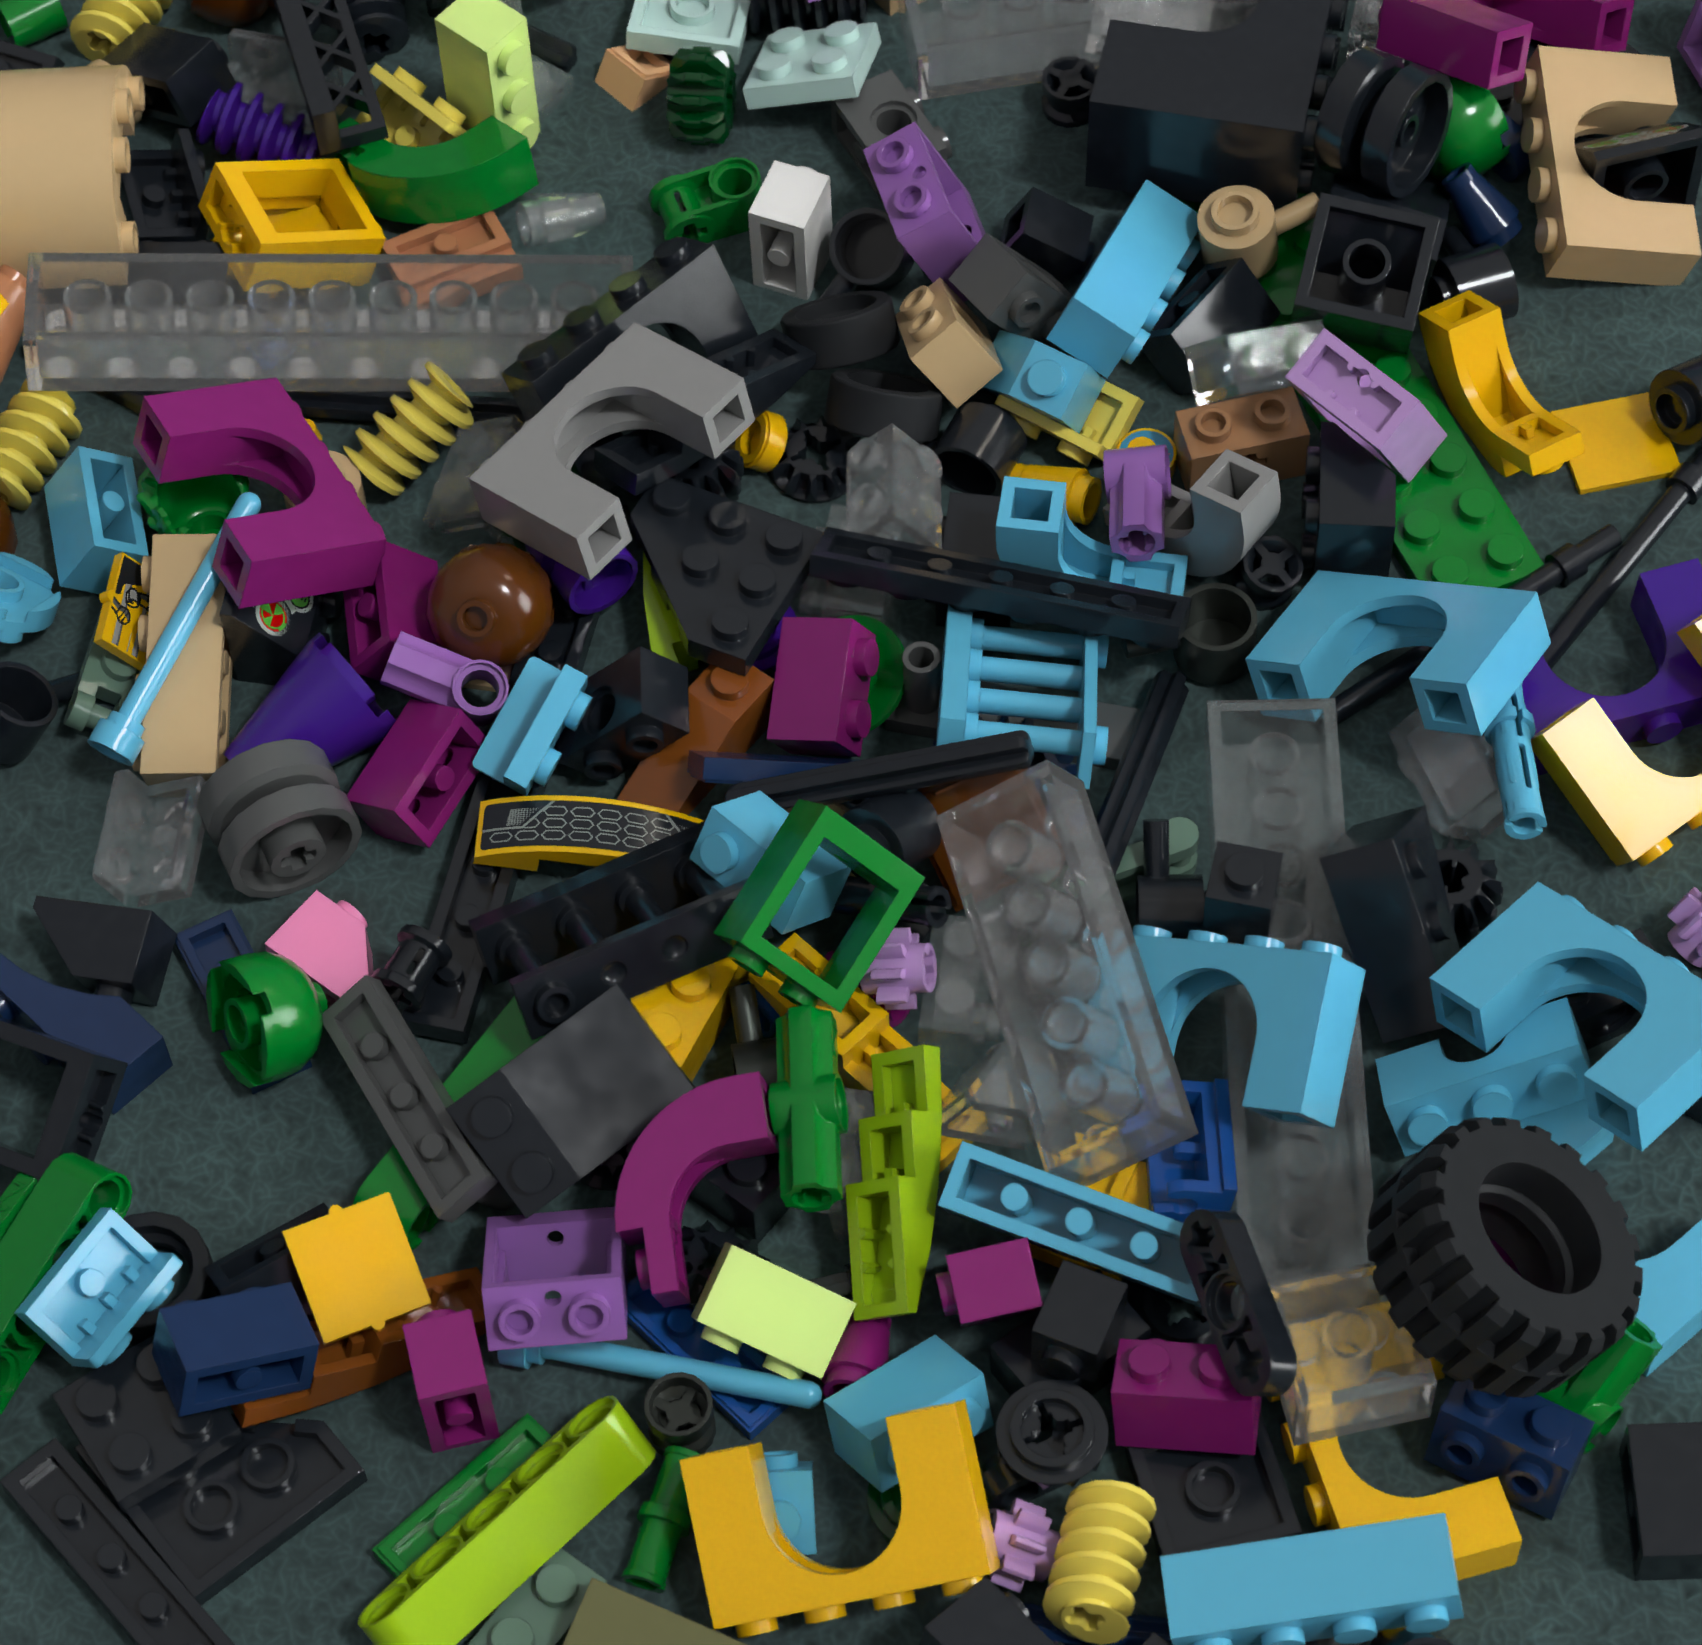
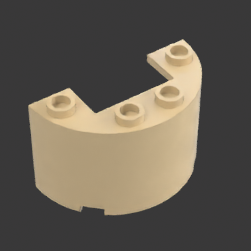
M126 65L0 70V267L2 264L12 267L27 278L32 285L128 281L129 257L138 256L139 237L136 222L126 220L120 200L121 173H130L131 169L130 145L128 138L123 136L134 135L135 112L144 111L145 90L142 76H132Z

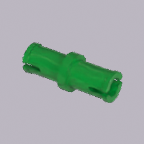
M668 1446L665 1448V1457L650 1500L641 1503L636 1516L641 1526L627 1567L623 1570L621 1576L629 1585L655 1593H663L667 1586L666 1580L681 1537H687L692 1528L691 1516H689L690 1511L679 1460L698 1455L699 1453L679 1446Z

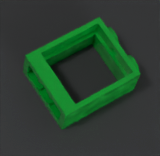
M798 799L714 931V934L733 947L728 954V958L737 965L760 978L768 971L782 981L783 984L778 993L797 1006L812 1005L813 1007L819 1005L841 1013L925 877L827 805ZM820 846L874 885L875 889L818 977L764 939L762 935Z

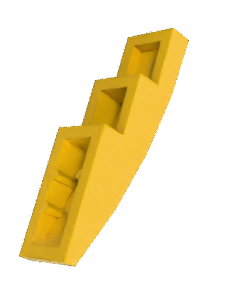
M793 933L778 947L818 977L829 962L796 933ZM768 971L764 973L762 978L752 973L748 974L749 981L754 984L759 993L781 1017L787 1013L788 1008L797 1006L778 993L783 982ZM857 986L841 1013L816 1005L815 1008L831 1011L836 1020L838 1029V1074L841 1076L843 1084L875 1114L871 1055L913 1047V1045L889 1025V1013ZM942 1082L940 1173L956 1158L962 1141L972 1144L985 1131V1119Z

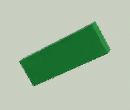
M527 1413L372 1549L374 1557L396 1579L552 1436Z

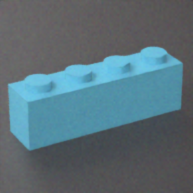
M1146 179L1119 219L1046 339L1076 359L1090 365L1105 378L1109 377L1120 359L1131 365L1151 335V330L1166 309L1167 302L1183 280L1186 270L1201 249L1200 242L1194 239L1198 232V212Z
M961 1142L938 1206L944 1211L1017 1239L1027 1237L1030 1244L1201 1307L1180 1251L1179 1240L1182 1222L970 1143Z
M1445 1513L1160 1556L1170 1638L1173 1645H1306L1305 1642L1328 1638H1334V1641L1340 1644H1358L1374 1639L1377 1636V1631L1406 1627V1630L1411 1633H1431L1446 1628L1449 1625V1620L1464 1618L1451 1536Z

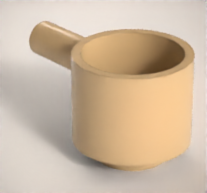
M1232 185L1216 190L1203 201L1197 214L1204 265L1243 258L1257 279L1270 271L1277 260L1279 252L1277 236L1315 218L1319 198L1312 192L1274 211L1270 199L1256 188Z

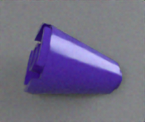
M319 632L308 641L223 754L228 760H231L236 755L263 743L284 739L306 740L322 748L333 767L382 742L396 720L388 710L383 711L375 702V694L339 651L330 642L327 643L324 636Z

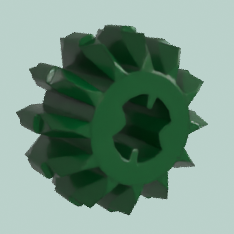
M708 46L679 48L674 59L671 61L670 75L667 79V96L665 98L667 101L666 118L669 121L670 133L678 141L691 142V145L709 146L710 143H724L729 136V132L733 128V115L736 113L735 98L737 92L735 82L737 75L734 72V61L725 50H714Z

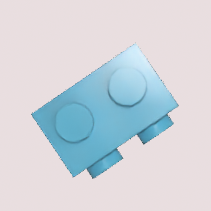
M537 657L529 658L473 759L474 769L524 796L528 795L534 782L544 787L562 755L561 752L553 748L566 726L575 731L593 697L584 693L587 688L588 676L567 664L564 665L562 670H559Z
M100 1207L14 1313L72 1366L99 1368L101 1365L112 1363L125 1351L132 1339V1335L129 1333L130 1329L144 1312L154 1310L169 1296L174 1287V1281L171 1278L180 1269L183 1262L173 1253L158 1252L112 1208Z

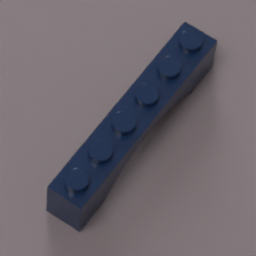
M0 953V1017L10 1021L14 1020L21 1025L128 1063L111 1111L112 1115H115L173 1066L164 1037L121 996L87 994L53 985L23 971ZM31 1050L45 1065H49L54 1060L64 1069L67 1065V1062Z

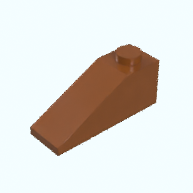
M710 664L688 687L690 733L666 746L659 753L640 761L616 800L660 807L689 815L717 784L705 783L692 777L687 772L689 750L746 753L768 729L774 679L753 665L747 675L742 676Z

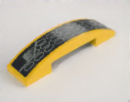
M534 795L480 801L473 864L537 871L539 859L599 866L704 822V820L660 807L586 796Z

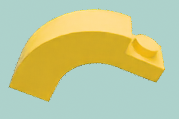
M1468 290L1418 313L1427 355L1447 405L1484 458L1498 473L1505 478L1522 470L1532 477L1549 474L1560 469L1564 462L1585 453L1581 431L1544 409L1524 385L1509 351L1500 307Z

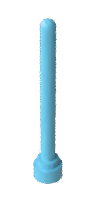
M252 492L241 494L226 519L258 514L261 509L260 498ZM222 527L118 712L111 711L107 719L100 718L87 740L88 744L95 750L114 761L127 766L134 764L145 744L141 739L145 731L141 723L221 581L212 564Z
M608 1342L497 1350L498 1362L500 1364L529 1369L532 1363L542 1365L546 1359L654 1380L670 1373L683 1372L695 1375L701 1379L711 1391L805 1409L816 1407L822 1399L821 1388L812 1381L788 1379L781 1375Z

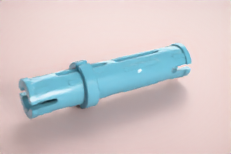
M1522 683L1485 730L1484 736L1494 752L1497 781L1504 813L1505 833L1512 838L1526 840L1540 835L1543 832L1542 827L1546 828L1547 822L1541 802L1538 774L1531 739L1536 731L1533 714L1526 709L1524 703Z

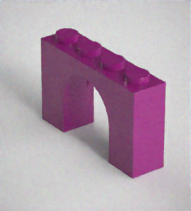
M1383 0L1378 13L1379 31L1376 49L1482 88L1492 89L1523 80L1530 39L1562 48L1608 52L1626 50L1635 0Z
M277 377L144 396L133 445L159 484L220 474L241 475L263 481L275 487L295 505V507L280 511L224 519L212 567L239 609L367 587L374 584L380 560L386 551L387 539L380 524L373 520L358 498L353 484L345 479L331 458L327 446L318 439L303 417L300 406L290 398Z

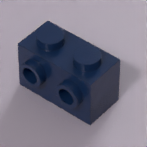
M287 1282L268 1287H251L238 1293L199 1301L186 1300L174 1306L160 1308L152 1356L177 1415L180 1417L310 1389L319 1342L292 1283Z
M1469 1379L1465 1382L1455 1381L1439 1410L1424 1460L1472 1483L1498 1476L1508 1500L1552 1520L1579 1467L1595 1422L1536 1394L1532 1397L1517 1398L1505 1396L1504 1392L1500 1395H1494L1473 1389V1381Z

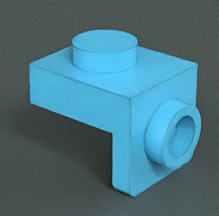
M792 1450L764 1452L774 1505L782 1530L804 1555L817 1554L813 1461H798V1452Z

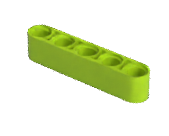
M605 1396L597 1399L576 1414L376 1596L359 1616L358 1625L374 1645H457L638 1478L652 1463L656 1450L615 1396Z

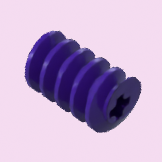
M240 81L227 93L221 91V88L215 92L204 110L196 133V141L201 145L207 144L215 137V150L222 155L228 154L236 147L237 161H252L256 157L257 161L321 159L322 157L314 132L310 135L304 132L306 114L300 112L287 124L284 122V103L279 102L267 114L263 112L265 94L259 91L248 103L243 102L244 83Z

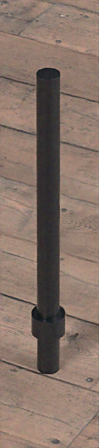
M1702 448L1690 462H1682L1667 479L1666 492L1550 631L1551 644L1543 656L1551 670L1687 503L1694 505L1702 496Z
M1607 524L1575 545L1565 543L1545 557L1544 565L1506 589L1536 591L1538 597H1540L1558 584L1562 587H1567L1587 574L1588 565L1622 544L1621 535L1613 525ZM1414 646L1327 701L1314 716L1315 719L1326 731H1329L1409 680V677L1433 647Z

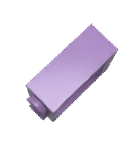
M1325 328L1285 376L1318 414L1327 421L1337 424L1370 454L1408 483H1410L1448 436L1419 399Z

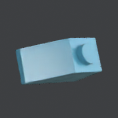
M999 330L993 345L1003 370L981 389L996 396L1001 394L1080 433L1106 380L1090 365L1037 340Z

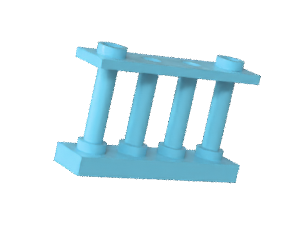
M948 604L943 643L936 746L1023 730L1028 732L1034 752L1077 756L1076 788L1089 789L1092 765H1105L1108 727L1097 726L1098 668H1106L1109 636L1089 637L1077 634L984 625V619L973 618V612L958 611ZM983 650L1075 659L1079 660V666L982 656ZM982 681L1078 691V697L980 688ZM978 713L1078 723V729L1071 730L979 720Z

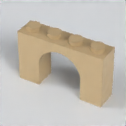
M1538 45L1526 64L1523 80L1514 82V98L1516 103L1521 104L1524 123L1521 131V147L1523 152L1528 153L1531 173L1528 180V197L1536 205L1538 224L1535 231V246L1538 253L1543 255L1545 276L1550 278L1657 286L1681 285L1702 256L1694 205L1631 200L1607 191L1597 184L1585 171L1578 159L1574 142L1575 138L1588 134L1618 135L1634 131L1643 126L1666 124L1678 106L1670 57Z

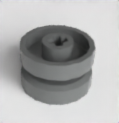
M284 739L263 743L236 755L212 774L201 788L196 805L212 843L218 847L221 861L234 889L249 897L274 898L284 896L321 882L344 865L357 849L362 834L358 817L347 795L340 790L336 773L324 750L311 741Z

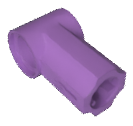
M1164 444L1104 450V482L1107 501L1110 505L1109 540L1112 553L1121 554L1129 562L1151 560L1153 554L1165 548V500L1171 499V471L1167 446Z
M403 631L400 632L380 680V684L421 701L460 708L477 727L489 725L495 721L507 700L509 691L507 676L501 667L493 662L482 659H469ZM471 680H485L493 686L497 698L493 703L485 707L472 706L462 696L461 689Z

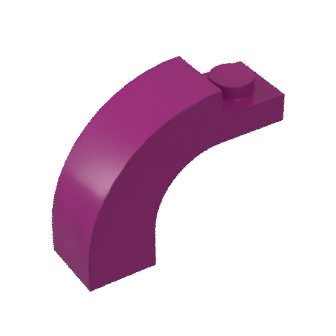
M759 1071L717 1079L681 1095L667 1105L647 1125L633 1145L625 1161L616 1193V1233L628 1246L645 1243V1248L638 1249L635 1253L640 1286L642 1290L651 1289L653 1297L664 1308L691 1303L681 1224L685 1204L694 1187L709 1172L727 1162L779 1152L778 1142L770 1118L769 1086Z

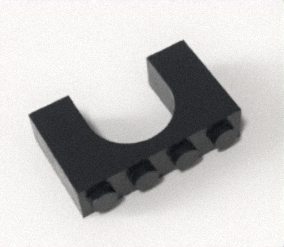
M681 236L663 242L654 250V257L636 271L624 273L610 283L607 293L591 305L582 306L569 313L564 318L561 328L545 340L535 341L524 347L517 356L518 360L501 372V375L526 422L545 407L569 381L580 374L603 352L609 343L615 341L634 322L644 327L659 323L673 342L704 358H708L757 336L758 334L714 244ZM622 431L603 437L590 445L579 455L570 471L606 491L611 490L617 484L593 470L595 448L624 436Z

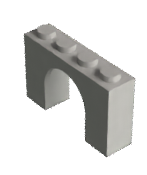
M634 322L615 341L609 343L597 358L573 380L569 381L532 419L525 422L511 439L494 455L485 460L478 470L468 478L483 520L585 578L593 579L632 541V537L619 497L570 471L579 455L590 445L610 434L631 429H649L665 433L715 460L755 421L744 378Z

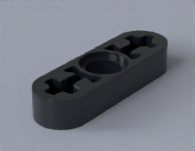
M1209 1209L1193 1211L1185 1219L1181 1228L1180 1251L1229 1380L1234 1389L1244 1396H1281L1290 1389L1297 1372L1296 1353L1245 1223L1233 1211ZM1237 1285L1241 1287L1244 1294V1310L1238 1320L1234 1317L1231 1309V1297Z

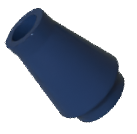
M1470 162L1457 167L1442 180L1441 184L1451 199L1471 245H1478L1480 247L1489 243H1496L1501 247L1521 230L1522 224L1516 217L1519 209L1485 180Z

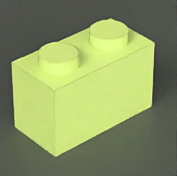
M725 1242L691 1317L705 1324L700 1337L717 1346L738 1354L742 1344L745 1343L767 1353L762 1366L788 1379H802L804 1373L807 1372L822 1379L857 1303Z

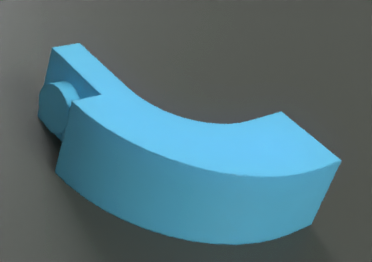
M1004 476L996 521V550L1000 561L1184 596L1188 566L1187 555L1156 552L1151 560L1129 562L1121 554L1112 553L1111 546L1088 537L1071 522L1066 510V482Z

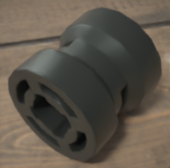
M683 1372L670 1373L657 1379L648 1389L644 1400L649 1440L654 1449L662 1456H664L665 1448L668 1446L684 1447L699 1454L705 1453L713 1444L716 1434L712 1394L705 1382L695 1375ZM687 1425H691L689 1428H687V1429H685V1430H680V1431L678 1430V1428H682V1427H686Z

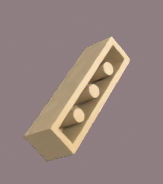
M153 534L152 555L143 556L141 563V584L143 592L149 593V612L139 616L138 645L141 652H146V661L217 534ZM220 581L143 719L142 726L145 728L141 739L145 744L132 767L135 772H140V775L151 791H201V788L212 774L228 762L223 752L229 746L233 662L220 618V610L227 590L222 581Z

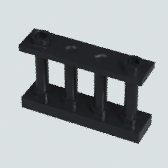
M705 821L468 920L487 976L493 985L509 979L527 1034L531 1040L550 1033L617 983H619L629 998H633L728 957L733 947L716 936L714 931L747 879L725 888L689 859ZM771 923L762 935L766 940L775 937Z

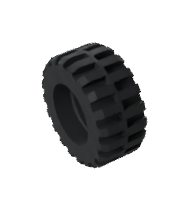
M1476 1117L1463 1120L1457 1126H1449L1387 1178L1379 1188L1378 1198L1371 1205L1368 1217V1229L1371 1232L1367 1234L1368 1261L1375 1262L1377 1267L1373 1271L1372 1279L1378 1295H1386L1391 1305L1388 1311L1389 1316L1398 1329L1405 1327L1414 1338L1415 1342L1412 1346L1425 1359L1433 1357L1443 1365L1441 1372L1458 1382H1465L1469 1379L1473 1381V1389L1494 1395H1500L1504 1392L1505 1396L1516 1398L1532 1397L1538 1392L1547 1393L1559 1387L1618 1342L1625 1335L1626 1328L1634 1322L1639 1308V1296L1641 1295L1643 1285V1268L1635 1264L1640 1257V1248L1636 1234H1629L1625 1225L1629 1217L1620 1200L1614 1202L1606 1191L1605 1187L1608 1185L1606 1180L1596 1169L1591 1172L1579 1161L1582 1155L1569 1144H1556L1551 1140L1550 1132L1537 1126L1521 1128L1520 1120L1493 1117L1490 1120V1118ZM1489 1237L1508 1254L1521 1276L1501 1258Z

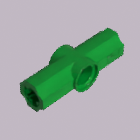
M812 1005L788 1008L787 1013L776 1019L777 1082L770 1084L768 1095L771 1123L775 1137L779 1142L780 1196L786 1207L802 1209L807 1213L830 1210L832 1204L843 1199L840 1134L847 1133L849 1127L846 1092L841 1076L838 1074V1029L836 1020L831 1011L820 1010Z

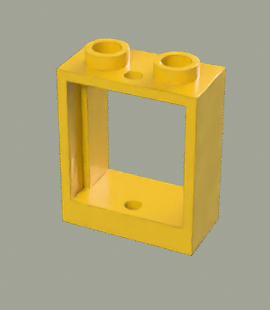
M339 158L215 162L198 205L244 288L287 286L295 283L297 285L324 284L342 281L345 278H350L351 282H362L369 279L378 256L382 253V247L386 240L381 226L374 219ZM318 204L321 206V213L327 217L334 230L277 233L264 210L308 208Z

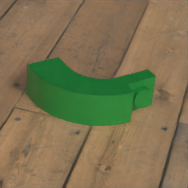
M492 115L465 133L443 143L423 147H407L382 139L339 150L335 158L340 159L371 214L402 223L437 224L471 218L497 209L539 184L528 138ZM349 117L338 124L341 129L360 123Z

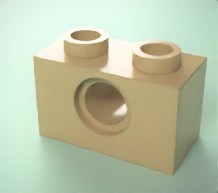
M940 277L929 287L923 285L916 288L904 299L900 306V312L895 316L910 360L956 408H959L1003 370L986 326Z

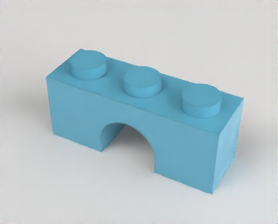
M1567 997L1539 1006L1505 1036L1502 1044L1495 1051L1478 1060L1455 1062L1447 1059L1439 1039L1375 1059L1384 1107L1405 1157L1418 1153L1449 1126H1457L1466 1119L1485 1117L1491 1120L1493 1117L1522 1120L1586 1099L1583 1074L1591 1068L1584 1040Z

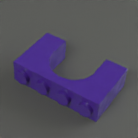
M1698 558L1639 573L1630 606L1653 656L1657 671L1656 676L1643 687L1627 694L1618 696L1592 695L1577 690L1562 681L1551 670L1542 655L1522 681L1524 703L1526 709L1533 714L1536 729L1534 735L1577 704L1593 697L1626 743L1647 739L1649 743L1653 744L1662 743L1677 736L1683 728L1702 724V668L1676 633L1702 614V566ZM1534 753L1537 774L1543 775L1548 773Z

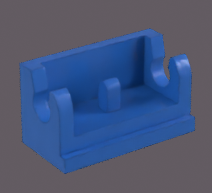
M1215 1078L1214 1082L1170 1080L1160 1083L1159 1093L1161 1098L1169 1100L1183 1099L1185 1101L1175 1104L1166 1101L1147 1102L1142 1113L1149 1210L1182 1223L1193 1211L1198 1209L1230 1211L1238 1187L1228 1079Z

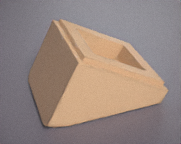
M626 45L612 47L605 51L595 83L633 112L667 87L671 62L662 54L657 55L645 51L626 49Z

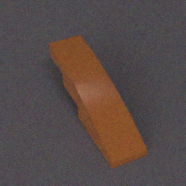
M472 1267L424 1278L423 1281L432 1304L385 1322V1327L380 1332L369 1328L324 1345L315 1320L309 1321L319 1342L310 1389L231 1405L239 1424L244 1428L309 1410L373 1387L412 1370L402 1325L416 1322L422 1315L439 1309H451L456 1312L471 1309L477 1337L485 1334L486 1324L482 1297V1275L479 1269Z

